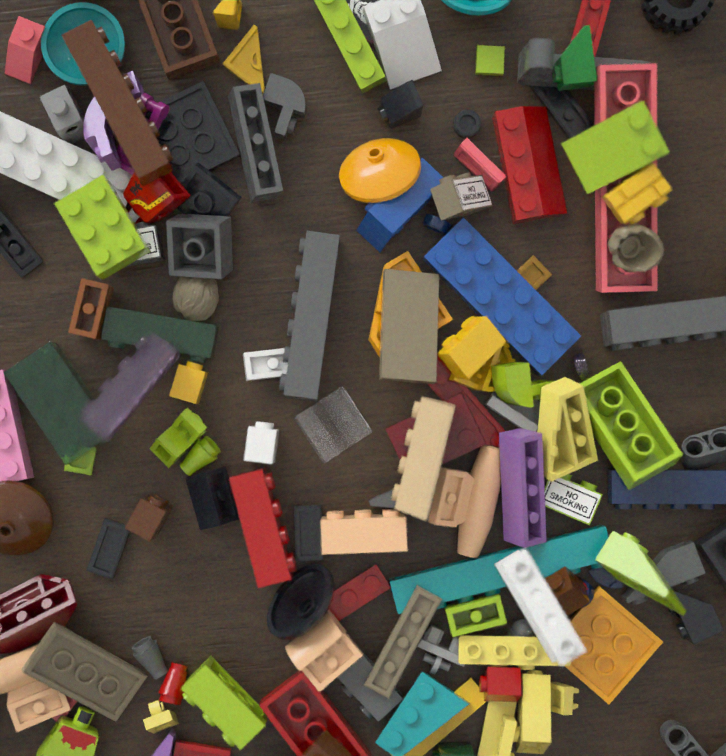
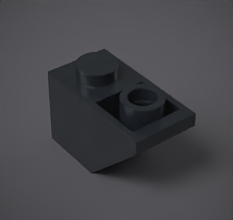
M673 590L686 609V613L683 616L668 608L671 615L676 614L679 621L676 627L683 640L687 639L692 644H697L724 631L711 604Z

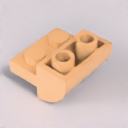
M327 610L323 618L309 632L294 638L285 646L299 671L302 670L319 692L363 656L361 650L347 635L345 628L330 610Z

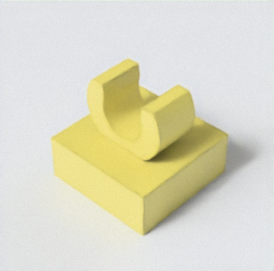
M551 682V711L561 715H572L573 709L578 708V704L573 703V693H579V689L563 683Z
M157 700L148 704L152 716L143 719L147 731L154 734L179 724L176 713L171 710L166 711L163 702L160 703Z

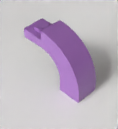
M131 71L127 74L135 89L131 90L134 99L144 93V90L135 73ZM94 97L84 117V138L94 153H96L101 163L106 162L111 171L122 167L115 145V134Z

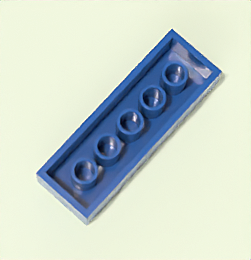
M464 218L424 256L423 261L436 274H439V277L478 316L488 317L510 348L524 362L529 363L530 368L538 376L543 375L581 337Z

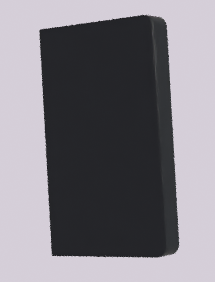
M226 466L186 477L187 487L200 530L221 526L240 519Z

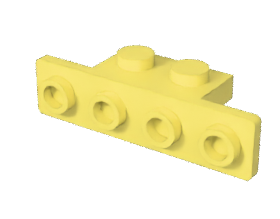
M459 636L458 662L460 664L490 665V667L518 665V668H521V670H535V666H560L558 661L554 663L550 661L537 637ZM571 661L567 662L562 666H570Z
M488 701L477 756H514V753H511L512 744L518 741L520 726L516 725L517 721L514 717L517 702Z

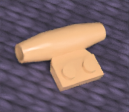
M488 445L481 446L470 474L463 470L440 467L428 522L434 525L457 527L459 525L458 554L479 558L491 529L501 487L500 448Z
M38 644L0 659V694L8 693L7 708L16 732L71 710L63 693L23 673L22 667Z

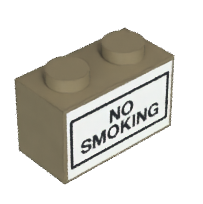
M470 172L457 177L450 175L440 179V185L430 189L441 221L473 215L493 206L482 175L471 176Z

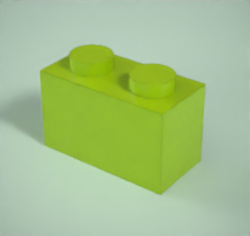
M499 594L475 597L471 601L456 602L444 607L452 637L507 624Z

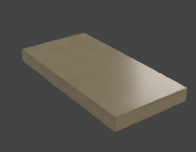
M385 269L383 271L379 380L426 384L436 383L439 274Z
M56 622L52 624L22 667L23 673L115 722L147 678L146 672Z

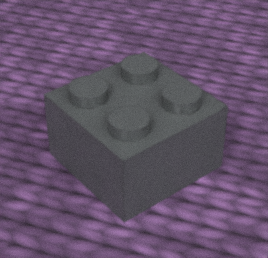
M178 214L166 221L169 276L222 279L233 271L230 216Z

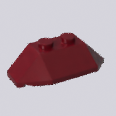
M40 574L0 594V654L16 653L43 639L54 622L63 627L66 626L78 605L71 582L68 579Z

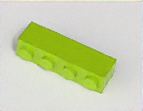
M314 0L362 94L387 81L346 0Z

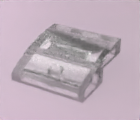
M343 386L294 417V420L323 464L373 432Z

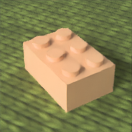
M395 508L382 509V514H372L371 510H355V515H344V511H327V516H322L321 518L322 554L407 551L406 516Z

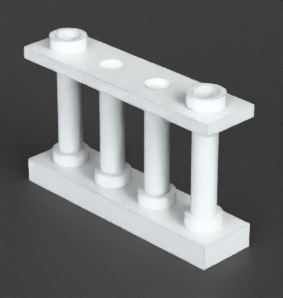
M526 548L522 551L517 550L494 564L552 663L558 661L560 666L586 652Z

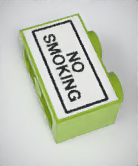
M570 474L552 482L545 478V507L590 525L603 495L596 492L597 486L583 480L580 485L570 481L572 477Z

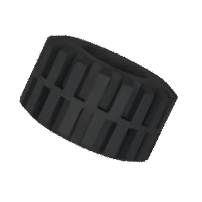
M642 0L644 2L641 5L642 12L647 11L645 18L648 22L650 20L655 22L652 27L658 29L661 26L664 28L663 33L668 34L673 30L674 35L680 34L683 30L686 33L691 31L694 26L697 27L708 15L715 0H691V7L685 9L675 8L667 0Z

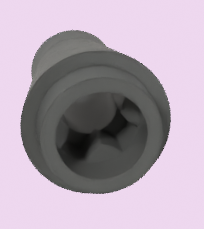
M147 636L132 646L133 657L154 679H158L168 672L157 640Z

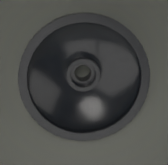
M320 564L304 566L293 573L291 580L284 581L279 587L267 613V626L275 637L281 640L300 637L309 632L323 618L330 606L334 593V579L327 568Z

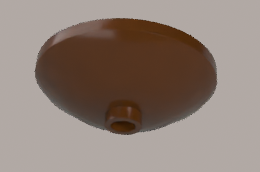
M0 481V553L14 556L32 553L41 548L50 537L54 524L52 509L45 497L33 487L17 481Z

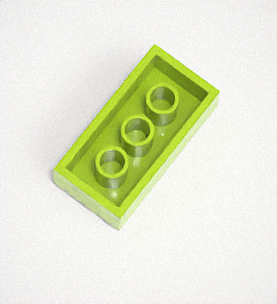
M621 361L580 383L584 387L593 436L628 490L633 489L678 462L683 455Z

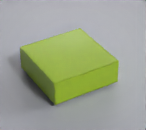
M477 45L476 75L503 76L505 46Z
M69 443L64 471L92 475L97 448Z

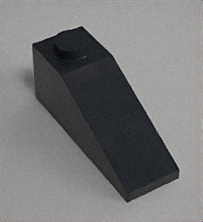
M0 205V254L22 278L41 264L43 260Z

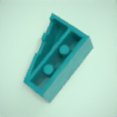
M422 672L375 743L393 756H404L470 703L428 673Z

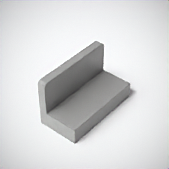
M493 391L484 404L518 428L535 432L538 429L540 402L538 400H533L534 407L515 406L502 401L496 392Z

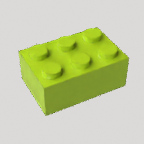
M104 175L99 176L54 203L90 266L99 278L104 280L151 252L111 182Z
M212 656L186 680L181 688L184 691L182 695L185 700L192 706L197 705L204 712L202 714L203 718L211 726L217 725L224 732L222 736L225 741L232 747L236 745L241 750L266 725L268 717L259 704Z

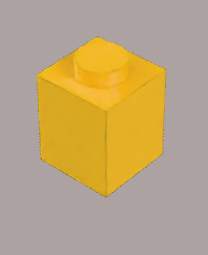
M187 361L186 366L179 364L169 396L199 404L208 375L207 372L202 371L203 365Z

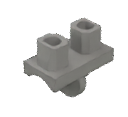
M430 624L418 643L419 648L435 654L434 657L425 653L422 661L431 664L429 672L436 674L438 668L448 672L451 664L443 661V658L464 667L465 664L458 662L459 636L453 637L449 647L440 644L445 631Z

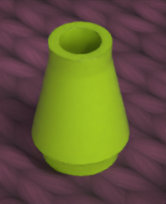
M205 436L203 439L197 440L179 465L187 475L191 476L196 471L218 459L217 455L221 451L211 438Z

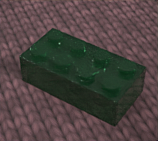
M48 342L4 372L65 465L73 464L118 434L57 343Z

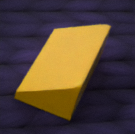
M222 0L216 7L213 15L219 28L238 30L242 11L241 0Z

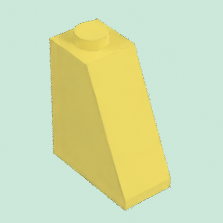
M539 670L527 671V674H522L521 676L522 696L518 700L517 725L520 726V733L516 742V753L544 754L551 743V675H543V672Z

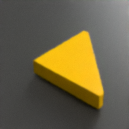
M253 25L224 61L223 66L247 85L260 83L262 94H264L265 87L258 28Z

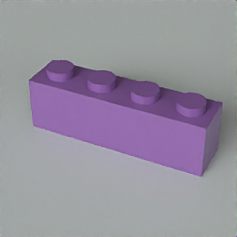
M522 428L500 432L499 447L504 541L523 548L545 543L547 540L542 433Z

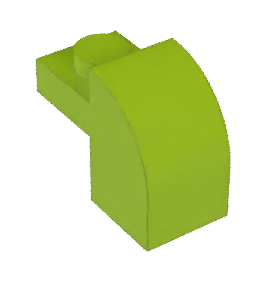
M509 362L491 366L494 390L502 401L510 405L534 407L533 400L541 399V388L554 382L553 380L543 379L531 381L530 365L526 362Z
M187 408L178 416L172 426L156 439L150 450L170 468L203 436L207 427L197 414L192 413Z

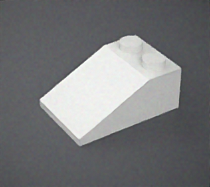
M380 0L363 7L362 12L390 90L410 80L416 81L442 71L421 0Z

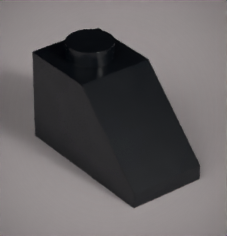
M413 80L406 82L381 98V107L378 108V112L382 122H388L390 129L421 117L423 104Z

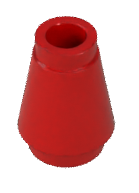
M171 663L158 692L161 694L159 701L181 705L182 699H185L182 695L184 691L181 688L186 682L187 666Z

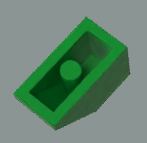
M590 25L584 26L555 62V66H553L552 79L554 83H557L558 91L591 87L597 81Z

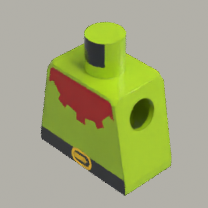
M79 706L74 719L61 715L38 748L36 755L94 756L99 737L97 728L89 725L94 712L86 707Z

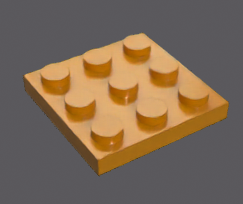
M598 586L594 591L592 601L586 607L579 608L569 620L586 652L572 659L571 665L565 667L607 704H610L663 641Z

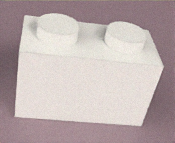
M258 421L255 426H248L245 461L275 463L279 429H273L274 423Z

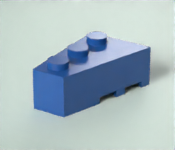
M423 158L420 159V175L409 190L391 200L369 203L365 207L367 214L356 231L379 253L386 247L389 240L396 233L398 234L404 228L403 226L432 199L433 196L430 189L440 185L439 180L444 178Z

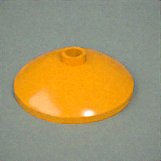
M392 138L372 140L358 146L345 158L340 167L339 180L344 192L355 200L367 203L388 201L405 193L417 181L421 172L420 157L416 149L407 142Z

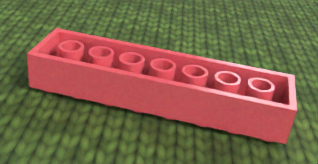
M657 64L597 66V81L594 83L595 125L635 103L644 101L657 127ZM656 159V160H654V161H652V162H653V163L656 165V167H657V159ZM637 170L595 190L596 291L601 293L658 291L657 265L645 272H628L615 266L612 260V253H610L608 247L609 239L617 228L630 225V223L621 224L601 196ZM651 205L643 211L645 216L635 224L643 225L657 234V207L653 208Z

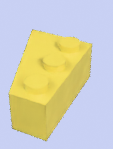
M567 377L543 386L541 388L537 432L542 433L544 478L552 482L598 461L584 387Z

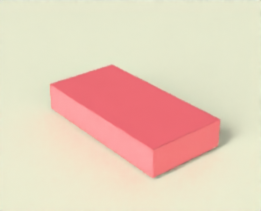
M468 138L455 151L454 156L475 176H483L485 185L490 191L493 192L506 178V175Z

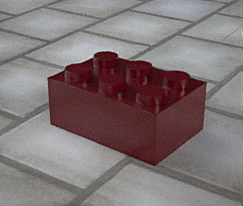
M462 392L444 401L456 405L441 465L486 444ZM411 416L386 428L400 461L402 456L407 457L410 447L405 445L408 429L414 430L416 419L411 418Z

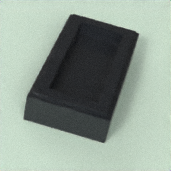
M321 505L294 506L296 561L324 560L321 542Z
M104 518L86 571L114 579L130 531L125 529L126 524Z

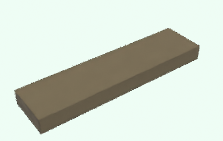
M418 585L415 587L370 671L364 686L388 699L390 698L442 600L441 597Z

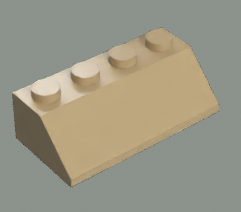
M424 396L421 397L420 402L415 401L411 418L416 419L414 430L408 429L405 445L410 447L407 457H401L398 473H402L403 476L401 484L395 483L391 500L396 501L395 509L427 520L456 404Z

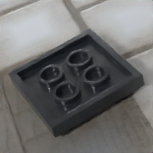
M204 81L161 101L169 106V113L162 121L158 130L161 136L156 139L160 146L166 144L174 159L169 162L173 170L171 173L181 184L197 163L211 171L240 157L236 145ZM148 110L145 117L150 119L152 112Z

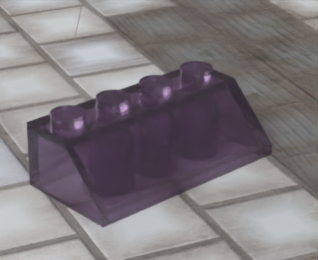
M154 332L149 337L145 334L135 346L138 349L132 358L127 356L117 367V370L120 372L113 380L108 378L98 390L101 392L100 396L95 401L89 400L80 411L83 416L79 420L108 443L180 358L179 351Z

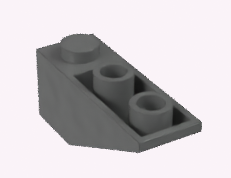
M690 540L662 549L653 559L672 590H674V585L682 582L684 585L695 583L700 580L699 576L706 574L695 544ZM631 587L621 596L625 602H631L632 605L648 600L646 595Z

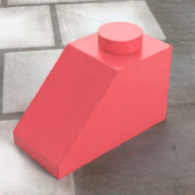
M21 16L18 17L8 41L4 74L31 85L43 57L41 36L45 26Z

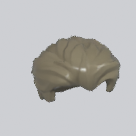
M630 224L617 228L608 242L613 263L615 266L628 272L651 270L659 264L663 257L664 248L659 236L643 225Z
M180 276L173 290V306L175 310L182 313L183 317L191 322L208 319L214 313L219 301L218 285L216 280L212 278Z

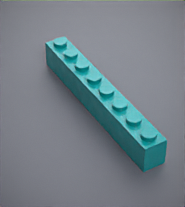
M597 525L546 538L547 542L526 547V550L543 579L565 566L574 574L581 572V567L591 565L592 569L602 567L595 559L609 537L606 526ZM515 546L480 555L479 558H468L389 578L398 614L403 612L417 585L442 598L437 609L446 607V602L456 599L458 603L471 601L474 599L473 595L484 592L485 596H491L500 593V588L507 586L494 564L517 550L522 551L525 548Z

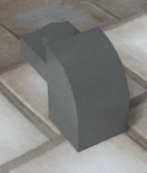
M270 73L263 94L264 104L281 110L274 133L276 138L286 141L288 134L293 135L298 119L294 118V116L302 118L306 116L305 97L295 82Z

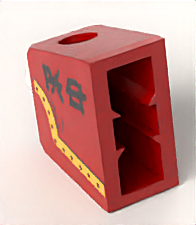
M134 171L123 192L124 198L132 206L128 213L135 224L142 221L146 223L161 221L190 197L187 190L171 172L142 186Z

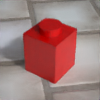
M487 667L484 675L479 677V691L484 693V701L518 702L522 696L521 668Z

